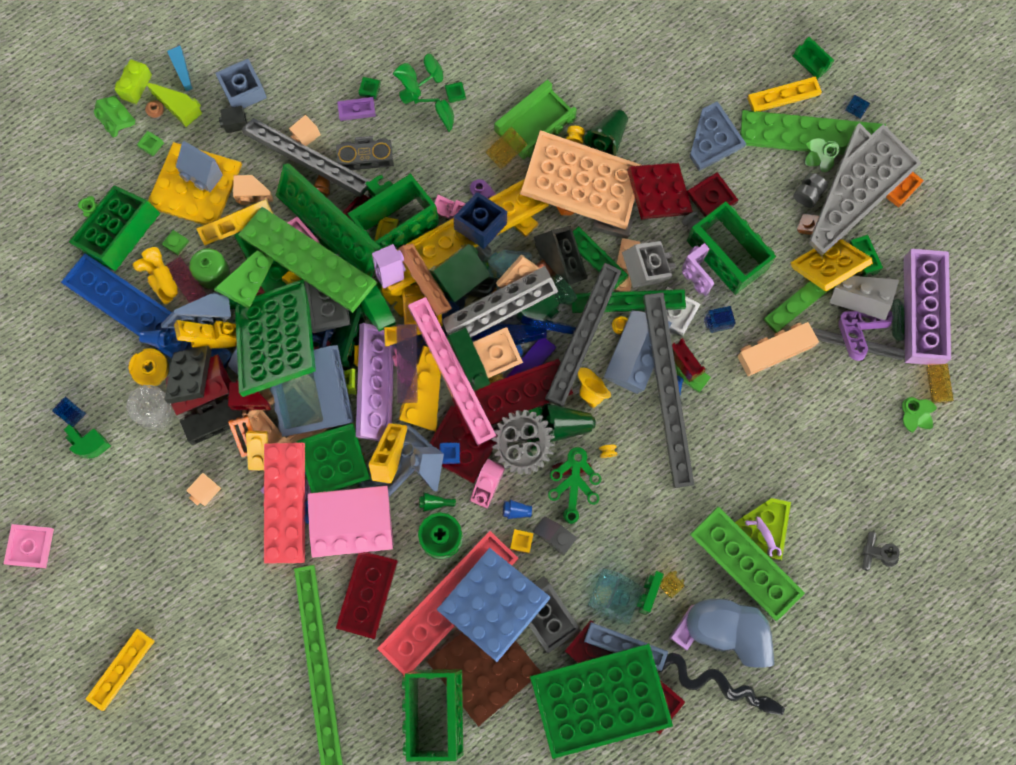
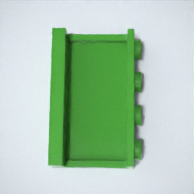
M546 80L494 123V131L524 160L527 157H532L540 130L557 136L567 123L570 125L575 121L577 109L575 107L570 108L552 90V83Z

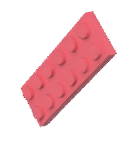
M305 443L264 444V563H305Z

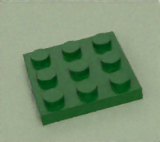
M353 423L296 441L297 443H305V473L311 493L337 491L371 480Z

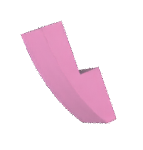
M437 195L434 201L438 216L450 220L465 205L461 201L456 200L454 202L440 195Z

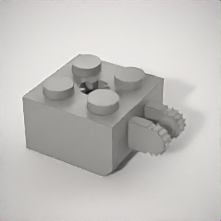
M661 241L636 244L622 252L633 288L663 283L673 277L671 269L676 268L675 263L668 264L667 260L673 255L672 252L665 253Z

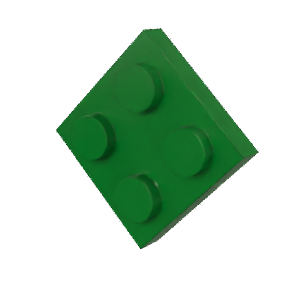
M656 571L652 575L650 574L649 577L647 576L643 588H646V592L640 595L637 607L640 608L638 613L647 615L651 612L664 573Z

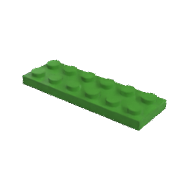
M719 506L690 533L776 622L805 594Z

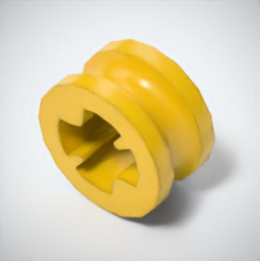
M616 445L600 446L599 450L602 452L600 457L617 456L618 454L615 452Z

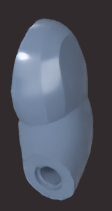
M713 598L696 603L690 609L687 617V629L690 636L696 642L722 652L734 650L743 665L747 667H771L774 665L773 641L769 622L758 608L739 605L728 599Z

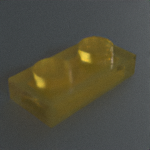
M948 364L928 365L926 369L932 402L934 404L953 402Z

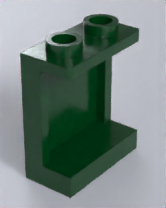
M461 245L462 248L444 262L429 269L434 280L451 302H456L490 276L487 271L489 269L487 264L479 259L477 256L478 251L473 245Z

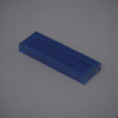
M523 315L521 320L522 323L531 327L573 335L576 328L570 324Z

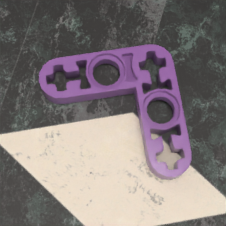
M846 311L841 314L838 325L848 354L852 359L857 361L863 360L868 352V346L862 330L890 327L894 319L891 311H889L886 320L857 311ZM866 317L871 322H864L861 318ZM853 333L857 335L858 338H851L848 334Z

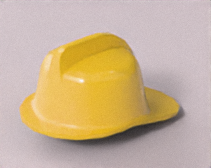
M582 367L579 369L577 374L581 381L579 395L591 408H595L604 399L611 397L610 391L606 388L600 377L588 368Z

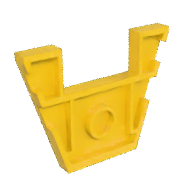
M409 285L393 295L390 294L387 288L382 287L383 297L403 296L404 326L384 327L385 346L420 335L421 332L408 308L409 304L425 298L420 291L419 285ZM434 312L440 326L442 327V314L436 315V313Z

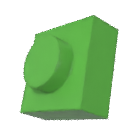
M147 131L137 146L154 157L164 142L156 135Z
M172 230L162 245L178 256L189 240Z

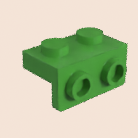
M116 96L96 100L94 115L113 138L117 137L118 130L135 124V119Z

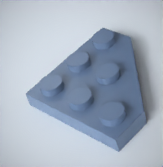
M718 101L703 108L699 118L690 153V158L699 171L746 146L745 141Z

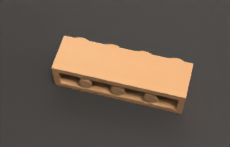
M809 322L805 324L797 323L787 332L781 330L774 334L775 337L771 339L766 337L758 341V344L753 347L748 345L742 348L738 359L747 376L815 347L819 341Z

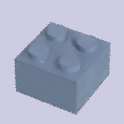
M249 59L215 73L231 107L242 105L244 109L267 98Z

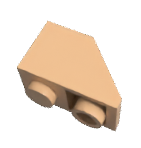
M253 175L234 176L233 197L237 203L249 205L250 202H259L267 199L268 202H273L271 192Z

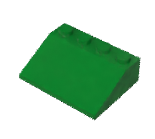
M114 185L69 243L107 268L116 271L149 227L155 222L160 212L148 200Z

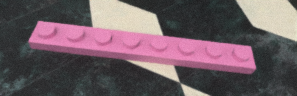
M425 297L409 304L408 308L477 445L494 438L496 434L427 298Z

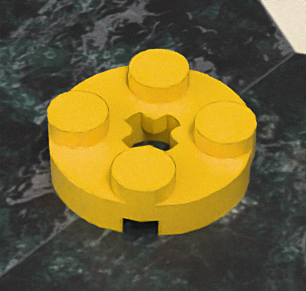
M146 348L142 352L133 355L128 369L131 377L137 384L144 387L160 385L167 377L169 364L160 351ZM152 363L153 369L147 372L144 367Z

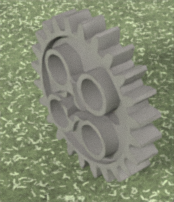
M517 410L516 416L514 413H509L510 419L503 417L504 424H497L500 430H494L495 434L498 435L497 438H492L493 441L497 442V445L492 446V448L498 449V452L494 455L501 456L498 462H506L504 468L508 469L511 467L510 472L517 471L518 474H523L525 471L526 474H531V469L533 472H537V465L545 467L543 461H550L547 454H553L549 450L550 447L555 446V444L550 443V440L555 438V436L549 435V432L553 429L546 428L549 422H541L543 416L538 415L536 417V412H531L529 415L528 410H524L523 414ZM530 426H533L534 433L530 436L528 429ZM514 429L516 434L515 437L512 439L510 437V432ZM535 438H539V441L537 442L523 443V445H512L508 447V443L524 441V439L532 440ZM534 445L537 448V452L535 455H533L531 452V448ZM515 449H517L519 452L518 457L516 459L513 456V451Z

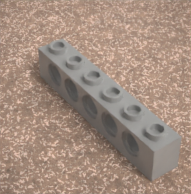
M543 266L442 319L447 334L466 327L470 337L557 293L558 290L546 267Z

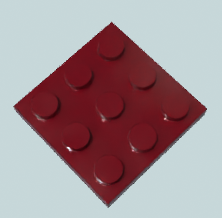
M679 163L630 166L627 169L641 220L684 216L693 212Z
M454 406L450 407L430 441V444L440 450V443H460V464H442V467L471 484L475 483L481 469L494 450L492 446L497 445V442L492 439L477 445L472 433L465 434Z

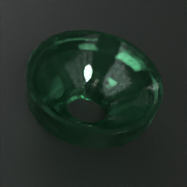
M553 275L552 280L558 290L554 295L558 302L566 305L575 303L577 296L570 285L559 275Z

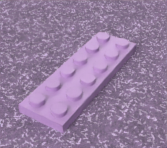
M367 323L360 324L356 437L380 441L388 423H392L394 364L392 356L394 355V347L392 345L385 346L384 330L378 331L374 325Z

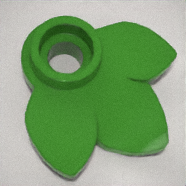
M821 138L811 139L806 143V146L811 151L806 156L805 165L820 166L822 172L829 171L834 166V158L839 154V145L834 141L825 142ZM828 147L833 148L831 153H827Z
M906 398L902 403V410L904 412L903 424L906 429L912 433L917 427L932 429L933 420L930 413L937 409L936 405L927 399ZM908 405H914V410H910Z

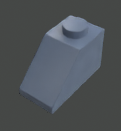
M414 447V452L411 455V466L426 485L433 491H438L444 454L436 447Z

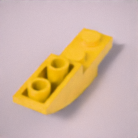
M267 199L196 228L204 246L242 231L261 207L273 213Z
M177 320L174 324L177 340L191 342L192 347L198 348L208 345L210 348H229L237 346L236 323L216 321L213 325Z

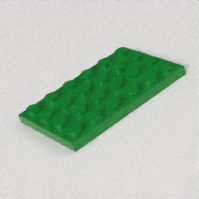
M303 279L255 296L249 309L239 303L235 304L239 393L242 397L316 371L310 307Z
M649 643L530 676L552 759L673 727Z

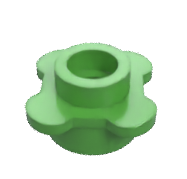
M88 196L78 203V207L83 211L85 217H89L98 206L93 196Z

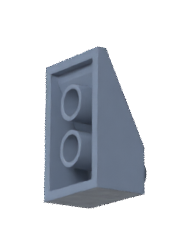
M218 292L204 296L175 309L162 322L161 328H174L177 320L213 325L216 321L226 322L231 317L229 298Z

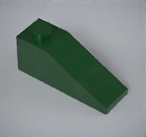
M463 327L447 334L454 353L473 391L490 385L485 368L467 328Z

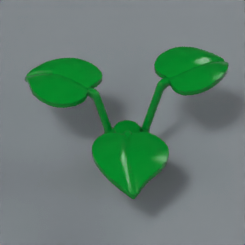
M432 54L424 56V66L430 75L420 83L416 81V72L410 64L403 63L399 65L393 72V75L405 86V89L399 92L401 101L404 104L412 101L415 104L419 102H436L435 109L448 132H450L454 123V113L449 103L444 99L440 101L438 98L419 99V96H421L420 86L432 79V77L436 83L443 81V70L439 62Z

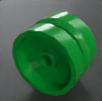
M447 513L431 514L423 520L418 532L419 543L422 549L434 559L443 560L450 558L462 546L463 535L461 526L456 518ZM439 534L445 535L442 537V540H438L437 536Z

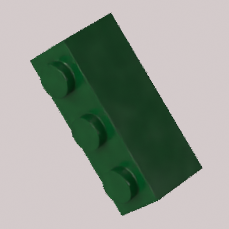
M357 307L353 313L349 311L351 325L336 328L330 339L331 346L338 345L342 368L345 371L352 368L354 347L359 345L360 324L366 321L361 307Z

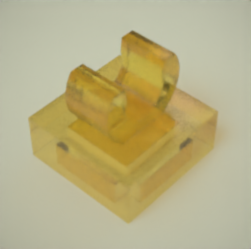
M670 571L660 584V588L671 599L685 586V580L682 579L680 581L675 576L677 574L676 571Z

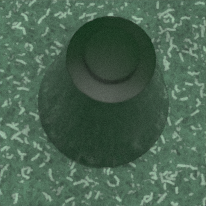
M622 110L612 111L585 134V145L615 156L628 122L626 113Z
M544 404L542 407L543 413L541 416L544 417V421L549 422L546 428L553 429L549 432V435L555 436V438L550 440V443L590 433L595 428L596 420L595 417H592L591 413L552 404Z

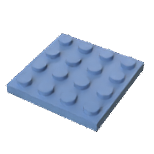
M489 548L437 608V611L492 659L498 662L549 601L550 596Z

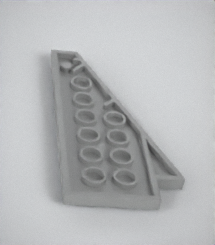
M860 123L854 128L808 242L821 256L922 164L884 124L872 135Z

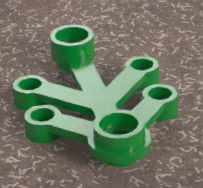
M581 447L572 448L568 453V460L550 472L551 479L559 481L562 478V474L572 467V474L557 487L548 491L549 499L556 501L560 498V494L570 487L568 508L563 511L564 520L570 524L577 522L579 519V512L576 509L578 487L587 496V501L590 504L595 505L599 502V495L593 492L580 477V467L589 476V481L593 485L600 484L602 478L586 462L587 453ZM581 454V459L576 461L574 456ZM555 471L560 473L558 478H553L552 476ZM594 475L599 477L597 482L592 481ZM556 491L558 493L557 497L552 498L550 496L551 492ZM596 495V500L590 501V496ZM574 513L575 517L573 519H569L568 514Z

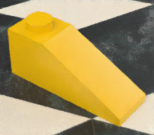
M388 423L369 462L372 481L392 483L398 470L407 425Z

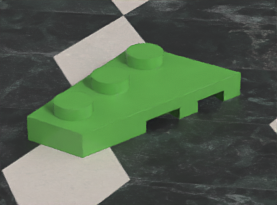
M257 250L214 290L249 309L274 260Z

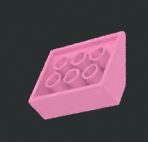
M388 485L308 493L309 534L312 557L393 549L394 542Z

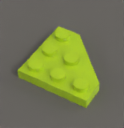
M771 498L735 523L768 555L767 550L769 547L761 531L756 525H745V521H756V516L760 517L770 530L776 547L782 551L781 556L778 557L777 550L774 549L770 558L778 561L782 560L791 502Z

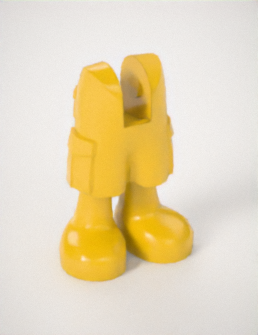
M148 248L142 252L143 258L133 263V268L139 272L147 271L150 274L147 278L149 285L163 304H169L178 294V287L175 281H173L168 266H164L159 248Z

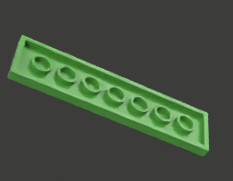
M742 110L740 135L745 141L746 146L807 152L811 150L808 149L806 143L811 139L821 138L825 142H836L840 148L838 155H844L854 128L859 123L871 135L883 124ZM828 147L827 153H831L833 148Z
M264 207L260 208L238 234L241 239L352 313L377 284L373 278Z

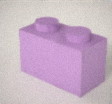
M393 244L372 253L375 274L383 288L404 280L403 272L406 271L402 262L404 257L401 251H397Z

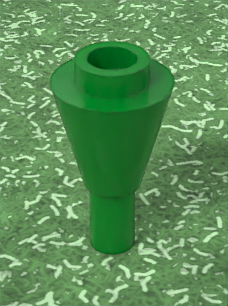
M423 492V496H419V508H423V512L442 508L443 506H456V499H445Z

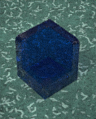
M66 396L52 410L53 413L73 427L87 414Z

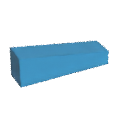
M181 46L168 50L169 57L185 90L193 89Z

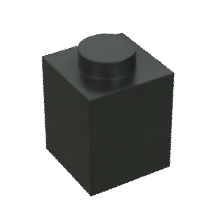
M242 105L220 110L221 117H219V123L226 133L241 131L247 124Z

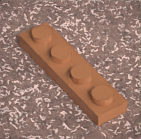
M403 245L397 249L401 251L404 257L403 262L407 265L411 276L418 283L421 293L427 298L436 315L444 314L451 310L450 304L414 245Z

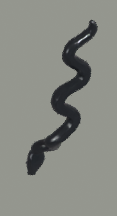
M677 653L667 654L662 671L670 664H676L679 681L684 688L697 690L713 679L718 684L724 697L729 701H738L745 697L749 705L758 707L763 712L778 715L784 714L785 708L767 696L756 697L751 686L742 685L733 689L724 674L717 669L705 670L696 679L691 680L688 677L684 658Z

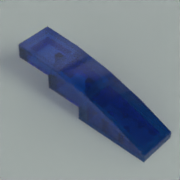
M503 324L494 325L471 337L472 341H476L507 327L516 346L547 338V330L528 325Z

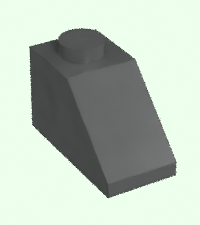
M545 516L533 530V533L563 556L577 539L576 536L562 525Z

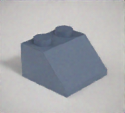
M183 141L176 163L179 176L185 181L190 180L194 182L198 189L202 191L205 189L211 192L223 176L214 158Z

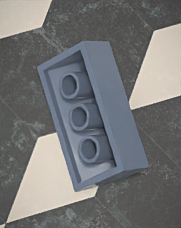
M632 310L603 378L638 394L645 390L654 368L646 313ZM668 321L669 329H670V326H671L672 322Z

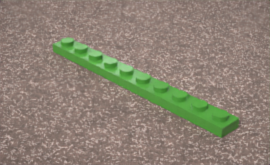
M315 565L294 568L321 765H343Z

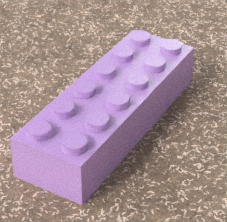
M910 249L904 256L905 363L943 366L951 360L949 252Z

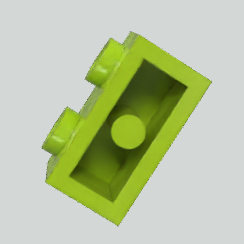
M132 59L125 65L123 74L115 84V91L120 99L137 105L152 76L147 65Z

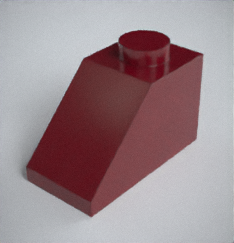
M236 380V383H229L228 406L232 410H271L272 406L259 392L242 397L239 393L238 380Z

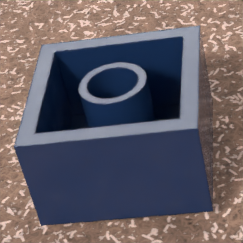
M478 192L453 217L454 230L483 249L507 225V211Z

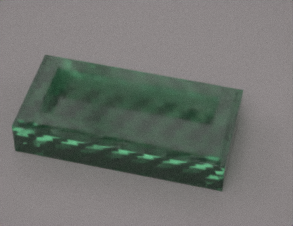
M895 299L892 303V336L897 341H904L905 306L899 299Z

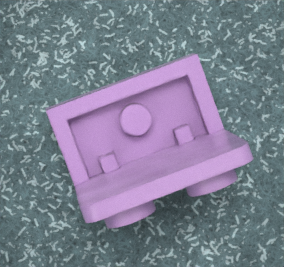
M704 243L700 247L697 245L690 250L681 269L683 270L682 274L688 280L691 279L695 284L694 288L696 291L706 296L709 294L714 282L699 265L703 262L709 251V248Z

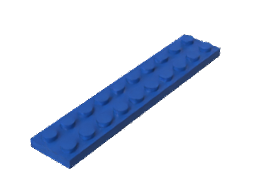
M87 254L80 258L61 281L64 286L137 336H140L142 331L165 330L169 332L171 336L169 346L162 349L155 347L172 359L174 352L195 348L192 347L191 342L177 340L175 328H161L162 322L172 313L171 311ZM211 348L210 358L219 355L226 368L233 353L225 348Z

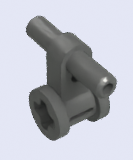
M869 532L867 543L863 548L864 560L862 569L864 571L870 570L872 558L881 559L882 564L887 567L895 566L899 561V548L894 544H885L882 548L874 547L876 533ZM888 553H892L891 558L887 557Z

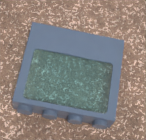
M338 345L314 350L315 372L270 387L275 401L274 410L279 420L278 429L282 437L354 422Z

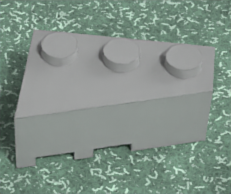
M851 276L835 286L830 303L886 320L899 280Z

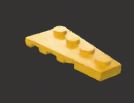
M426 346L422 348L399 420L436 432L441 372L429 348Z

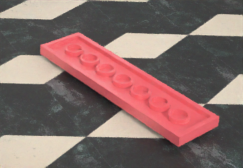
M491 531L479 541L377 648L404 676L405 673L415 670L455 627L437 611V608L486 551L491 548L512 566L519 559Z

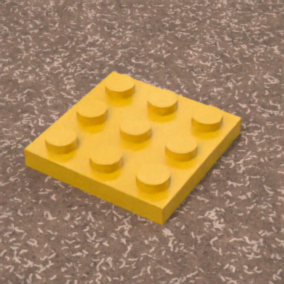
M843 239L837 241L822 256L815 249H812L790 262L791 267L824 291H828L873 264L870 256Z

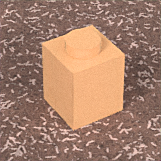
M306 115L289 128L292 134L290 137L305 146L321 135L317 126Z
M202 473L186 491L191 494L189 499L196 505L201 503L206 506L221 488L207 475Z

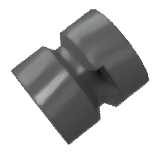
M816 173L807 174L802 181V185L795 191L794 199L807 208H813L827 189V181Z

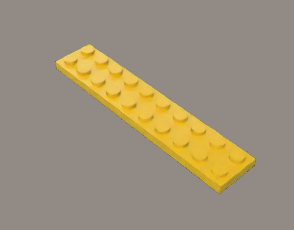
M525 179L489 198V200L507 211V225L497 235L549 206L548 203L520 194ZM454 218L408 243L414 245L428 270L433 266L440 265L461 249L463 244H470L475 248L478 247L477 244L454 230ZM404 262L406 270L403 272L404 280L386 287L391 295L416 282Z

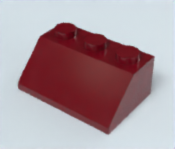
M219 355L210 358L204 397L171 404L176 416L229 393V383L231 380ZM169 376L165 378V380H166V388H167Z

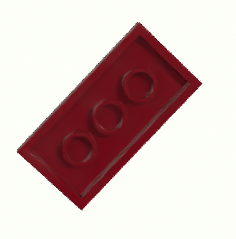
M369 552L358 553L336 629L376 639L398 560Z

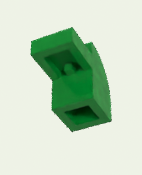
M70 424L63 429L67 434L65 438L73 445L69 450L82 458L91 459L98 457L111 447L103 435L94 428L84 437Z

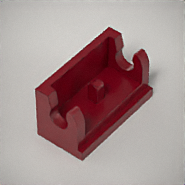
M684 338L680 339L677 344H672L674 361L689 382L705 373V367L701 366L687 347Z

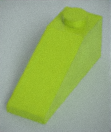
M147 84L150 92L185 127L202 115L201 105L195 98L191 99L187 94L156 84Z

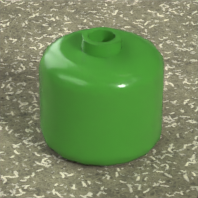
M211 248L201 249L190 260L189 269L192 276L202 287L207 289H215L230 275L227 261L217 250Z

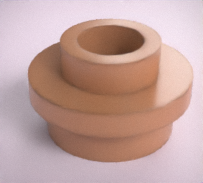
M150 101L146 105L145 111L148 116L157 118L163 114L164 106L159 101Z

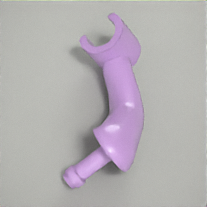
M756 516V521H745V525H756L761 531L769 547L767 550L768 555L772 557V551L776 549L777 556L780 557L782 551L776 547L772 534L763 520Z

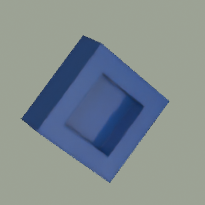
M440 443V451L444 454L442 464H460V443Z

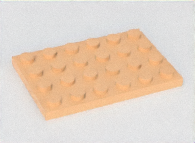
M540 130L520 194L626 230L635 200L627 169L630 166H640V164Z

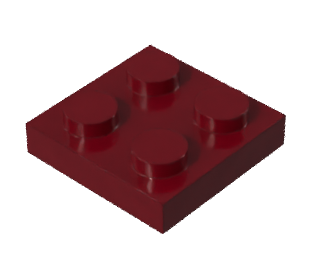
M718 172L687 191L688 196L704 217L724 202L734 206L739 201Z

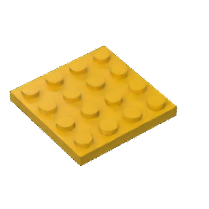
M173 142L148 201L160 212L202 225L219 219L232 191L234 176L239 174L242 163L202 151L215 159L223 174L211 192L205 189L202 191L194 185V182L190 180L185 181L179 176L176 163L182 144Z

